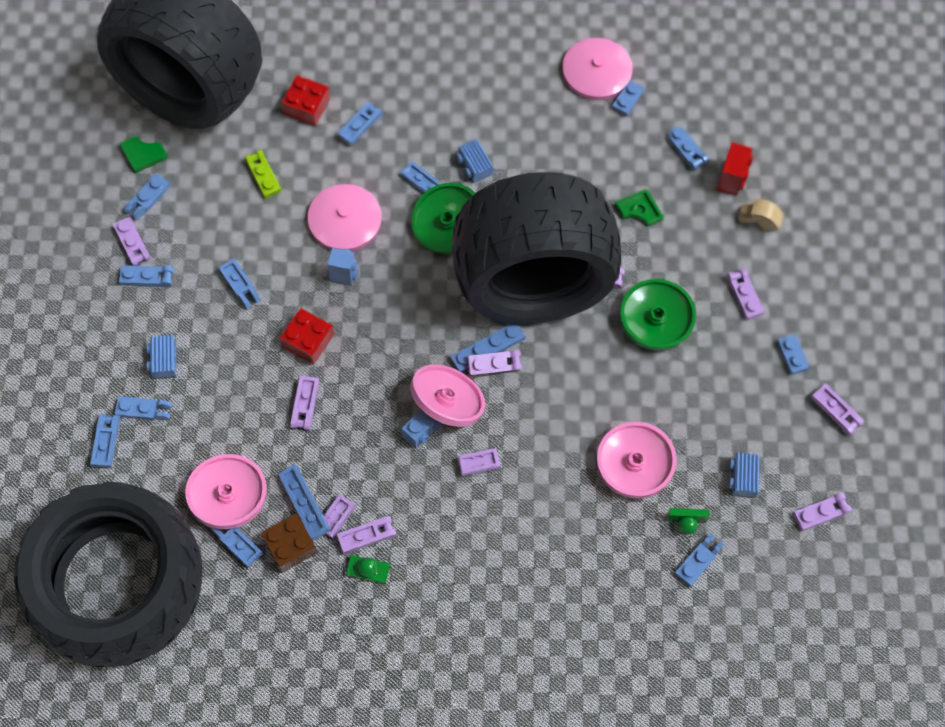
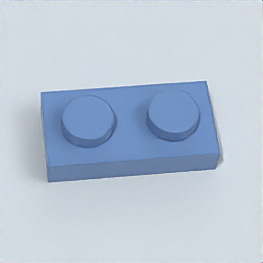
M629 80L612 105V110L627 117L645 88Z
M796 334L777 340L790 375L809 370V364Z

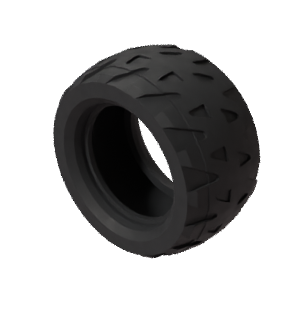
M112 0L107 6L97 29L96 42L99 56L110 75L121 88L139 104L157 116L176 125L191 129L215 127L233 114L252 91L263 62L259 37L249 19L232 0Z
M534 172L511 176L494 182L476 192L465 202L460 213L455 218L451 250L458 285L465 301L475 311L489 319L512 324H536L574 316L602 301L611 292L615 282L619 279L621 240L616 218L604 194L597 187H594L591 183L580 177L557 172Z
M103 482V484L83 485L69 491V494L51 501L39 512L40 516L26 529L20 541V552L16 557L14 565V583L21 613L29 628L44 644L57 654L79 664L97 667H116L130 665L147 659L154 653L163 650L179 635L193 615L199 599L202 585V559L200 549L190 527L179 511L169 502L147 489L131 484ZM115 532L139 535L155 546L157 554L155 579L146 596L135 607L126 613L107 619H89L71 612L65 597V576L72 559L83 546L97 537Z

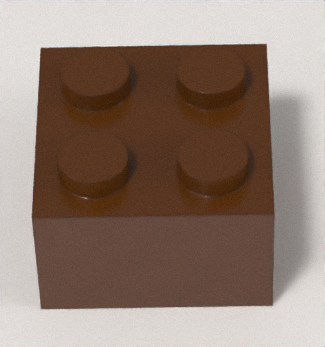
M297 513L261 532L265 544L282 573L318 553L315 544Z

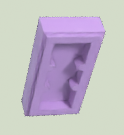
M496 448L458 456L462 476L500 469Z
M340 493L324 514L331 529L326 534L332 538L336 536L357 506Z

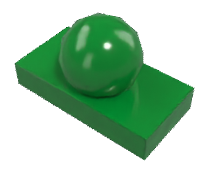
M670 508L667 513V521L679 522V530L686 535L695 533L698 529V523H707L710 518V510Z
M351 555L346 576L386 585L391 564L374 560L371 557L363 558Z

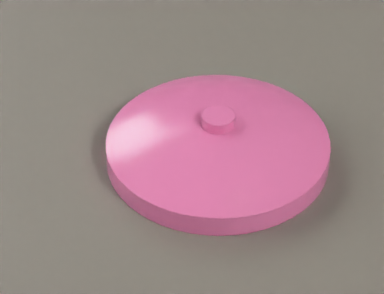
M589 38L577 42L567 51L563 60L562 73L567 86L577 95L589 100H608L618 96L629 80H631L632 62L628 53L617 43L604 38Z
M340 184L323 190L312 201L308 211V224L312 236L320 245L329 250H332V248L348 249L353 252L362 249L374 240L381 227V209L377 200L370 192L356 185Z
M438 364L426 365L417 370L411 380L410 390L416 404L427 415L443 424L456 427L469 426L476 423L484 412L485 399L480 388L467 375L454 368Z
M627 422L620 424L604 436L598 448L597 467L601 478L610 489L625 497L639 499L656 495L670 483L676 469V452L671 440L663 431L648 423Z
M223 454L209 458L195 468L187 481L185 494L188 507L192 515L199 522L215 529H233L245 525L259 514L266 501L267 485L263 472L253 461L240 455Z

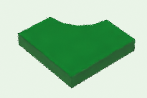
M133 136L119 143L135 173L169 158L160 141L145 143L139 140L137 136Z
M647 189L621 199L614 204L623 220L628 218L638 219L647 227L664 220L663 214Z

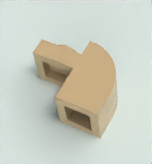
M755 199L754 203L742 205L738 220L740 223L757 222L763 231L780 230L784 213L776 204L768 200Z

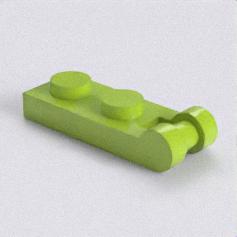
M262 149L256 151L253 155H245L246 162L264 198L267 199L281 193V187ZM260 160L261 163L254 164L255 161Z

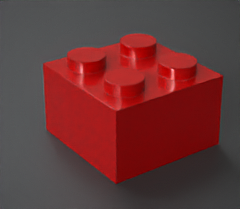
M296 75L281 102L283 115L316 126L330 100L329 86Z
M731 142L716 188L717 191L734 196L738 195L739 190L743 191L754 158L751 155L753 148Z
M300 308L280 336L281 345L297 356L315 364L334 336L333 325Z

